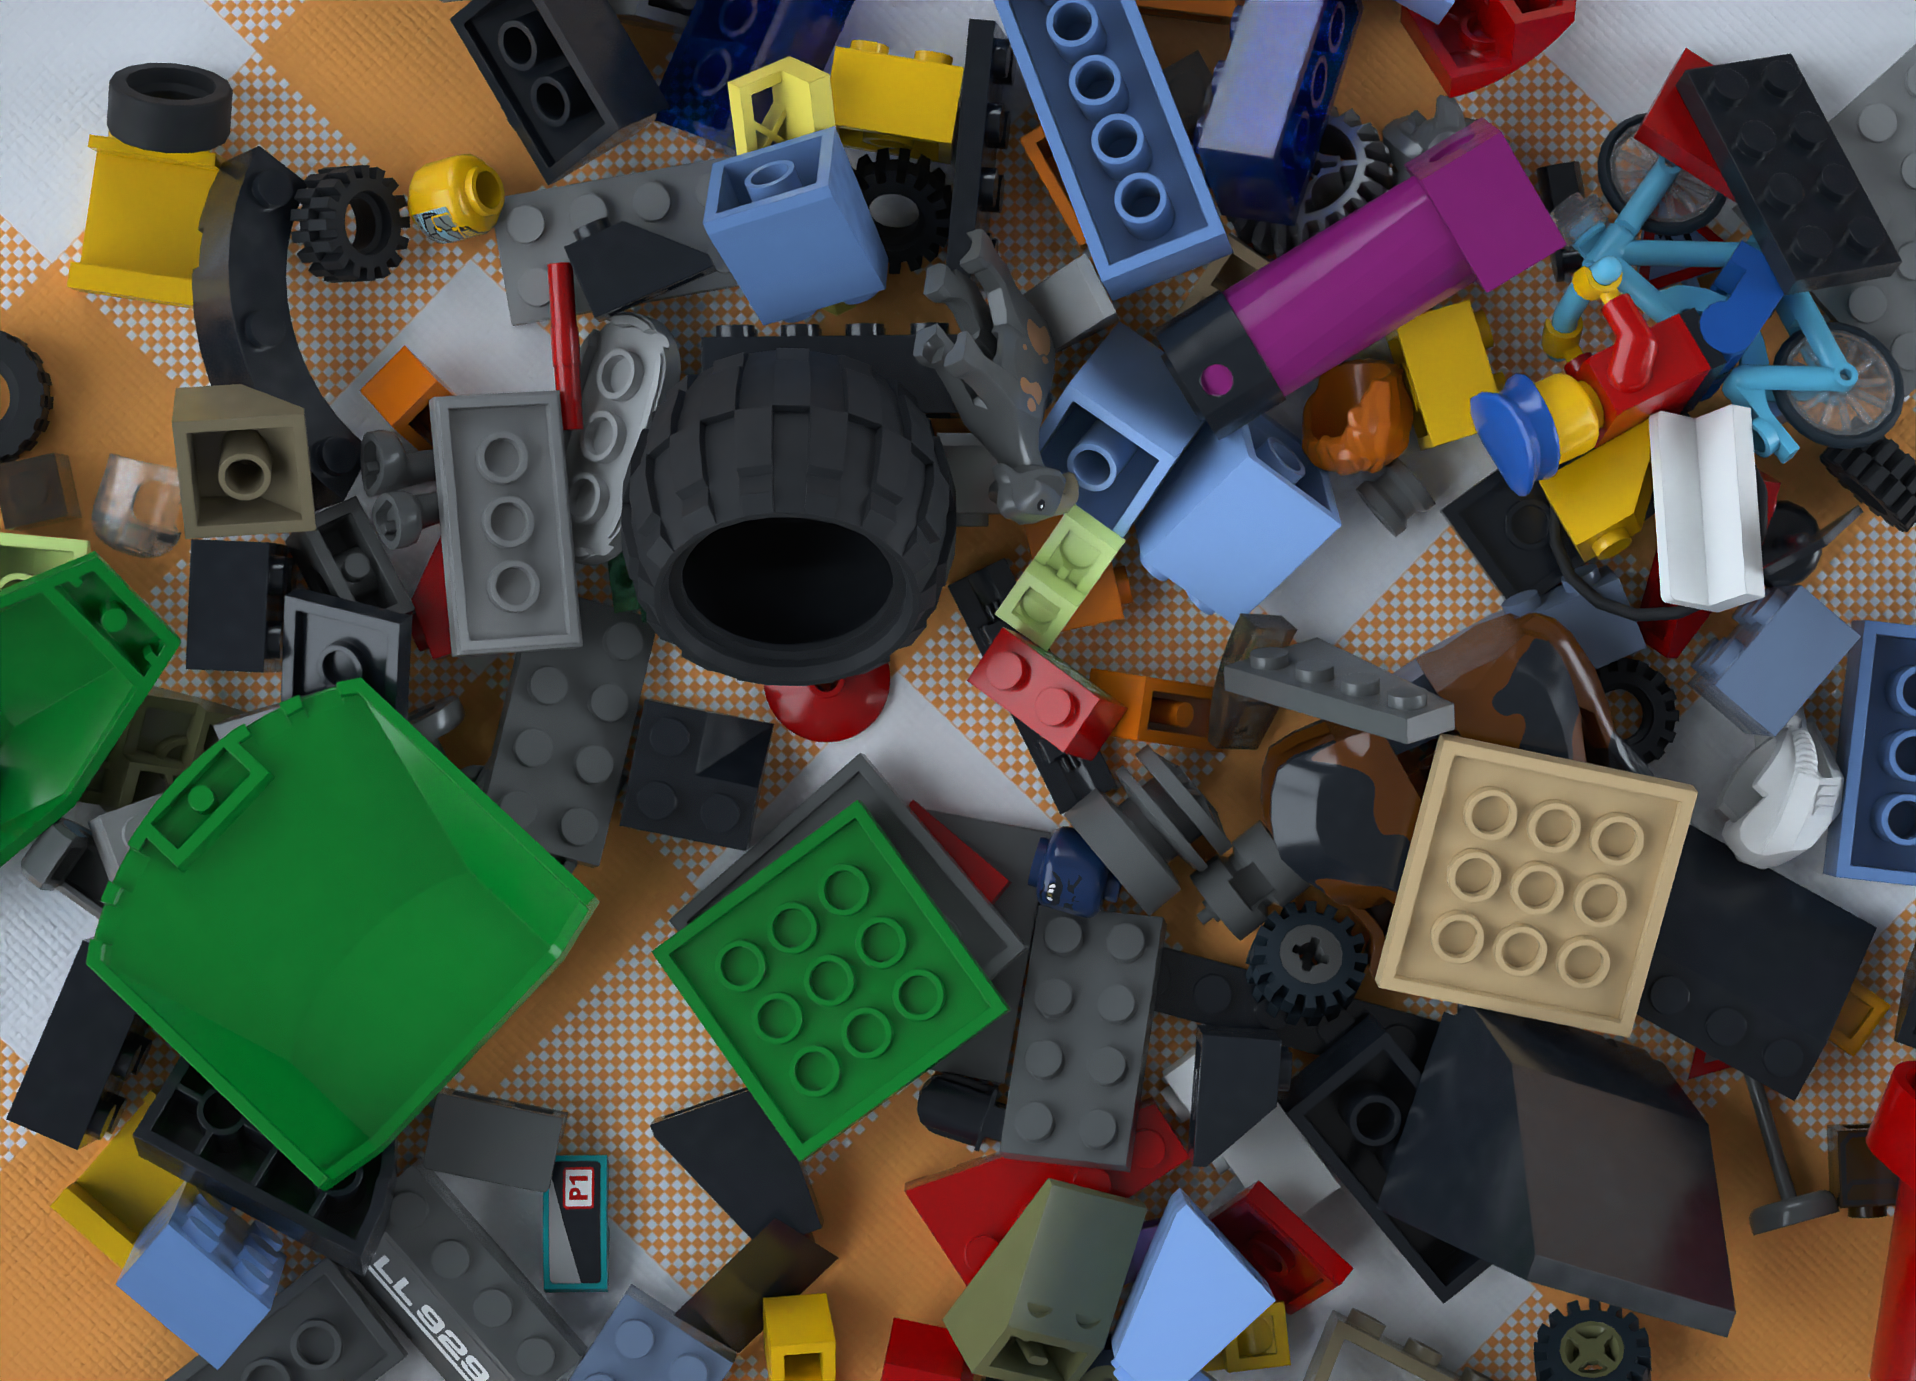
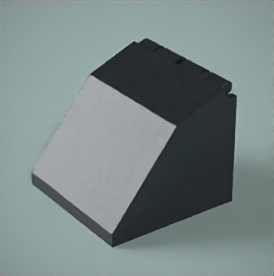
M1458 1004V1013L1455 1015L1444 1012L1376 1209L1526 1281L1727 1338L1736 1309L1709 1124L1664 1063L1653 1059L1645 1049L1614 1039H1605L1602 1035L1577 1027Z

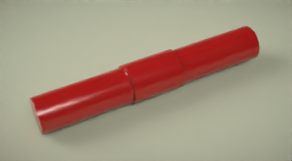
M570 262L547 264L551 315L552 364L555 375V390L560 391L563 431L584 430L579 329L576 319L573 267Z

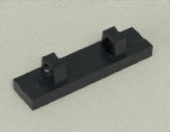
M1005 558L948 585L982 657L1002 627L1018 632L995 615L1017 582ZM1012 715L1060 815L1069 811L1095 788L1106 793L1118 787L1100 750L1093 761L1063 753L1046 739H1041L1040 737L1042 736Z

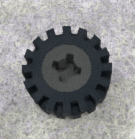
M1306 900L1301 910H1297L1295 902L1289 903L1283 907L1280 915L1274 910L1267 916L1264 925L1260 926L1246 959V964H1250L1246 972L1247 984H1256L1252 993L1256 1002L1259 1003L1266 998L1270 1002L1266 1010L1268 1014L1275 1018L1278 1012L1283 1010L1288 1013L1285 1023L1295 1026L1300 1017H1306L1307 1027L1318 1026L1323 1016L1327 1018L1328 1022L1337 1018L1342 1008L1346 1010L1353 1001L1365 977L1363 972L1368 965V953H1361L1366 943L1362 933L1355 936L1351 934L1355 923L1348 916L1341 923L1333 919L1338 909L1329 904L1323 914L1316 912L1317 901ZM1313 955L1318 965H1315L1312 962Z

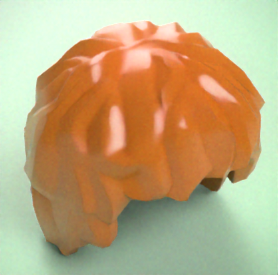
M1367 358L1364 360L1346 361L1320 375L1316 390L1309 396L1303 408L1302 450L1307 458L1318 468L1328 472H1336L1340 476L1357 474L1360 471L1376 473L1381 471L1383 466L1390 464L1394 459L1398 458L1408 447L1410 430L1414 421L1413 404L1402 378L1404 369H1400L1397 364H1390L1385 360Z

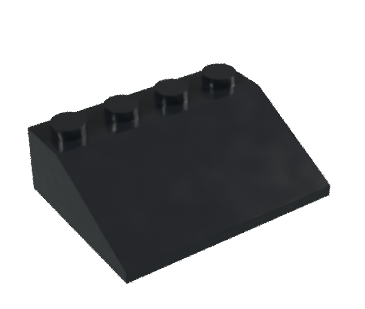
M1689 824L1637 1015L1795 1101L1829 1039L1877 927L1770 868L1762 870L1738 861L1735 854L1725 843Z

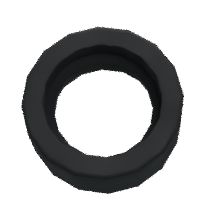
M145 63L128 66L116 71L109 81L107 127L115 138L125 144L143 150L162 153H196L211 150L224 144L230 135L233 90L226 79L214 72L195 66L176 63Z

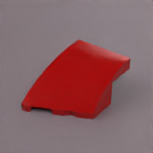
M1455 0L1439 25L1401 5L1400 22L1447 96L1453 98L1495 83L1538 56L1574 22L1576 0Z

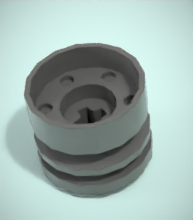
M1147 744L1135 755L1153 776L1149 781L1141 786L1122 765L1116 770V774L1128 795L1124 802L1118 805L1104 792L1095 788L1067 811L1064 816L1141 908L1150 916L1181 890L1179 882L1168 864L1178 855L1192 868L1203 872L1208 865L1190 844L1203 835L1220 856L1233 845L1225 835L1217 814L1218 812L1178 765L1155 753Z

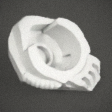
M1803 705L1775 737L1754 735L1755 749L1743 759L1723 787L1715 804L1714 811L1725 822L1722 831L1723 839L1735 854L1736 859L1762 870L1788 862L1809 849L1841 812L1844 776L1814 721L1806 722Z

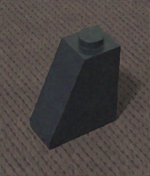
M747 1087L655 1118L652 1121L650 1127L655 1139L751 1239L774 1218H777L815 1242L812 1232L823 1227L824 1219L804 1162L798 1161Z

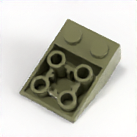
M1048 1178L942 1319L971 1373L1004 1381H1079L1104 1349L1146 1216L1147 1207L1144 1202Z

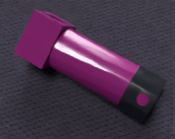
M1483 117L1479 118L1405 163L1404 166L1410 175V178L1223 292L1221 290L1216 291L1152 330L1165 351L1161 358L1199 421L1201 422L1206 419L1218 440L1286 400L1285 397L1470 284L1476 282L1488 293L1567 245L1499 129Z

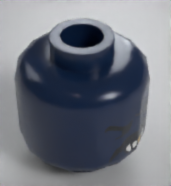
M1062 826L1052 834L1051 838L1041 836L1028 879V885L1037 887L1036 895L1041 905L1080 917L1091 918L1101 910L1104 900L1117 903L1122 884L1075 828Z

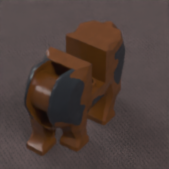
M1509 613L1477 624L1443 648L1416 658L1435 694L1454 703L1455 730L1459 737L1655 777L1636 751L1616 733L1609 703L1595 667L1574 635L1553 617L1540 613H1528L1519 617ZM1321 719L1291 732L1268 748L1262 767L1261 803L1264 822L1274 838L1281 860L1303 880L1327 894L1335 903L1349 906L1352 912L1368 928L1370 938L1364 953H1368L1367 966L1375 979L1435 752L1426 756L1418 764L1419 770L1407 776L1386 738Z

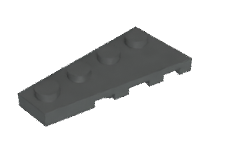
M1318 637L1284 648H1257L1250 652V658L1224 666L1225 691L1404 744H1411L1455 729L1454 703Z

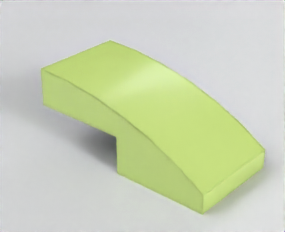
M1075 504L1068 513L1064 514L1035 558L1002 602L995 615L1047 652L1126 540Z

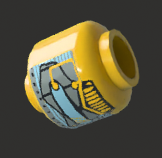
M462 154L427 163L414 173L409 186L407 207L411 219L427 238L439 244L454 243L488 233L497 224L505 202V192L499 175L492 167H489L482 159L472 154Z

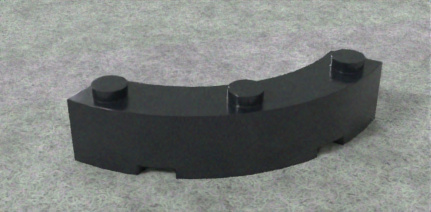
M257 146L223 162L209 190L198 230L203 233L200 245L199 267L193 269L192 273L194 320L200 352L211 386L243 384L305 408L315 511L343 502L361 471L360 455L362 441L339 419L320 393L299 350L291 322L286 282L287 251L294 222L290 221L291 209H298L300 204L294 199L297 190L307 189V185L303 179L262 147Z

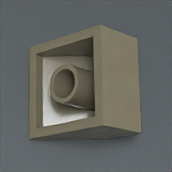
M243 384L176 388L172 429L185 539L316 531L317 524L305 408Z

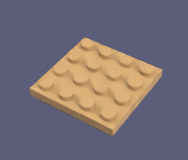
M1444 733L1439 734L1375 977L1378 987L1630 1038L1698 791L1691 784Z

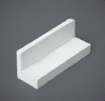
M1731 404L1697 418L1665 411L1651 414L1648 420L1662 600L1665 603L1719 613L1764 598L1765 588L1751 408Z

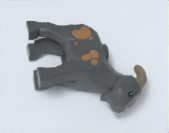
M979 228L967 232V235L972 240V245L968 253L960 260L959 265L967 273L976 276L986 293L988 304L984 300L976 282L966 277L959 270L951 271L947 265L942 263L928 267L923 294L935 303H945L952 311L961 332L958 333L957 341L954 344L938 323L920 329L916 333L913 356L923 366L936 370L950 394L963 424L998 462V464L992 467L995 480L989 487L988 495L990 500L997 504L1000 514L1019 525L1034 524L1053 516L1068 513L1079 498V484L1075 474L1071 472L1062 474L1058 469L1046 467L1042 462L1039 451L1040 426L1045 410L1052 401L1050 390L1054 376L1056 351L1047 321L1020 292L1008 266L996 252L989 236L983 229Z

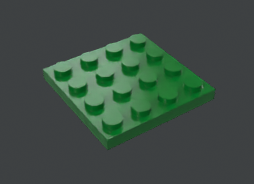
M856 800L651 951L799 1162H803L1011 1010L861 800Z

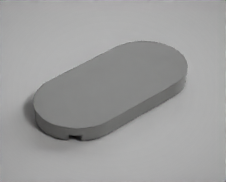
M621 312L606 319L611 322L606 324L601 331L593 329L580 347V379L584 430L563 431L575 563L583 565H600L612 560L622 552L621 513L623 481L642 429H647L652 412L656 411L657 407L666 401L667 391L680 381V354L674 336L660 321L635 312Z

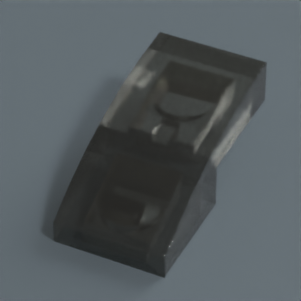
M1240 613L1224 650L1211 700L1208 742L1216 749L1257 750L1280 708L1276 705L1225 691L1224 666L1250 658V652L1257 648H1284L1289 646L1298 629L1281 615Z

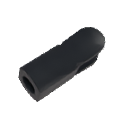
M1579 161L1548 165L1536 169L1541 200L1559 231L1573 229L1579 222L1588 217ZM1573 247L1559 249L1550 255L1555 281H1564L1565 274L1575 273V271L1582 267L1584 258Z

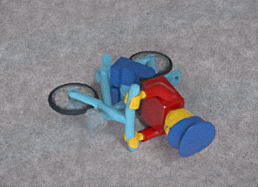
M1647 113L1637 114L1622 121L1609 132L1601 145L1597 161L1598 179L1604 196L1611 207L1619 214L1614 223H1610L1606 227L1605 224L1608 222V217L1601 210L1603 201L1597 194L1590 195L1584 199L1580 193H1575L1562 201L1550 213L1551 218L1567 243L1564 246L1568 252L1576 250L1584 258L1582 267L1575 271L1572 282L1557 304L1552 322L1548 318L1545 319L1541 345L1544 352L1553 361L1561 362L1566 360L1567 364L1563 368L1566 374L1557 373L1533 383L1526 375L1515 373L1507 379L1499 393L1482 391L1470 399V414L1482 444L1510 489L1519 496L1529 495L1535 481L1552 478L1557 473L1560 464L1585 454L1592 448H1598L1647 420L1651 414L1665 411L1683 415L1694 410L1698 402L1711 398L1722 383L1724 396L1731 400L1734 405L1751 408L1754 453L1763 458H1767L1774 453L1782 464L1792 459L1800 447L1772 414L1767 402H1776L1787 422L1803 436L1815 443L1841 449L1863 447L1881 439L1893 428L1901 414L1905 397L1904 380L1898 363L1890 351L1876 337L1861 328L1846 323L1825 322L1809 291L1784 295L1753 234L1746 242L1742 240L1741 242L1635 240L1640 230L1666 236L1692 233L1710 223L1719 214L1727 199L1720 192L1633 138ZM1631 266L1723 267V269L1709 289L1676 285L1659 291ZM1601 299L1604 303L1601 313L1614 332L1616 341L1614 345L1594 355L1591 352L1583 353L1579 346L1583 331L1581 315L1590 301ZM1637 306L1657 324L1649 327ZM1775 309L1790 337L1781 345L1773 365H1769L1764 339L1760 330Z

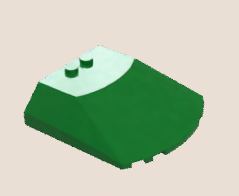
M361 677L336 682L337 686L305 697L296 695L279 703L280 708L264 715L248 726L243 723L200 755L174 780L133 833L127 844L130 849L122 861L113 882L108 881L101 898V902L104 905L94 939L89 941L86 965L304 1175L325 1192L379 1155L393 1142L565 960L600 902L593 893Z

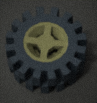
M1589 1299L1590 1310L1581 1311L1578 1300L1567 1303L1568 1316L1564 1317L1556 1309L1549 1315L1550 1327L1542 1323L1537 1331L1538 1342H1534L1537 1381H1651V1350L1645 1327L1639 1329V1319L1632 1312L1622 1318L1621 1307L1610 1305L1607 1312L1601 1311V1302ZM1598 1364L1602 1367L1601 1370H1584L1587 1365Z

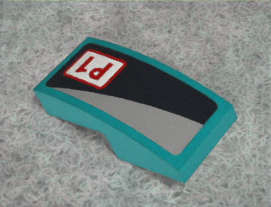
M556 1155L550 1188L543 1193V1279L545 1293L609 1292V1160L607 1155Z

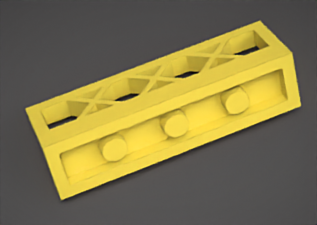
M791 56L727 82L737 156L770 146L772 142L777 144L829 127H836L830 74ZM772 87L773 103L762 124L754 121L751 95ZM841 302L822 309L837 316L855 308L856 304L848 305Z

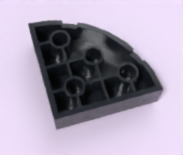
M181 1056L133 1133L138 1155L364 1277L385 1233L397 1184L398 1136L383 1152L325 1192L304 1175Z

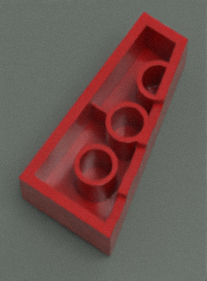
M1153 1097L1140 1102L1130 1172L1004 1158L1000 1152H996L958 1164L951 1169L905 1183L904 1192L965 1285L968 1286L1048 1178L1130 1198L1188 1160L1189 1155L1175 1130Z

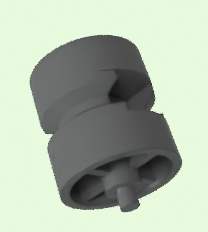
M1261 820L1232 841V855L1226 857L1216 854L1206 862L1208 867L1203 872L1196 870L1189 875L1205 899L1202 903L1206 908L1196 915L1203 925L1212 918L1217 922L1222 920L1240 941L1267 920L1268 907L1275 904L1285 907L1311 886L1310 883L1303 880L1281 860L1274 838Z

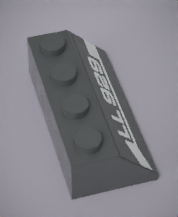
M420 1157L397 1177L386 1230L365 1276L363 1277L350 1269L348 1270L446 1381L558 1380L582 1359L588 1347L437 1174L423 1166L424 1160Z

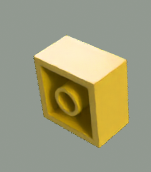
M852 40L850 48L835 46L830 81L835 125L843 147L870 152L889 148V155L899 156L900 148L911 150L910 158L919 159L921 154L930 158L932 162L951 165L961 107L964 67L952 65V56L934 51H915L914 59L888 55L889 47L887 45L873 41Z
M1470 299L1423 313L1385 336L1393 364H1397L1398 368L1404 369L1402 378L1413 404L1414 421L1412 425L1421 451L1478 434L1470 414V399L1482 391L1499 393L1506 383V378L1502 371L1495 374L1492 373L1486 354L1488 348L1494 347V340L1485 312L1483 310L1473 312Z

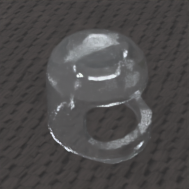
M110 453L91 515L92 527L96 536L112 549L139 558H156L170 552L177 544L182 533L177 528V519L181 509L177 468L143 462Z

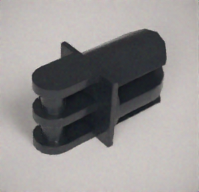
M945 1073L934 1075L924 1083L919 1092L917 1112L920 1122L932 1133L973 1146L974 1150L979 1152L983 1137L1001 1142L1007 1104L995 1101L999 1091L997 1084L992 1086L961 1075Z

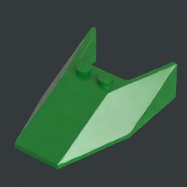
M96 551L0 590V867L76 805L182 643L180 637Z

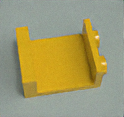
M110 131L108 137L89 134L88 147L96 151L97 154L80 263L70 261L67 287L79 292L193 309L192 273L193 269L199 267L200 245L203 234L198 230L199 221L209 190L222 163L226 159L217 153H211L210 150L196 153H162L143 150L123 143L112 136Z
M162 1085L148 1092L142 1099L144 1101L143 1105L77 1181L67 1186L50 1205L55 1212L121 1269H123L140 1231L184 1182L181 1178L141 1158L138 1155L133 1139V1133L162 1088Z

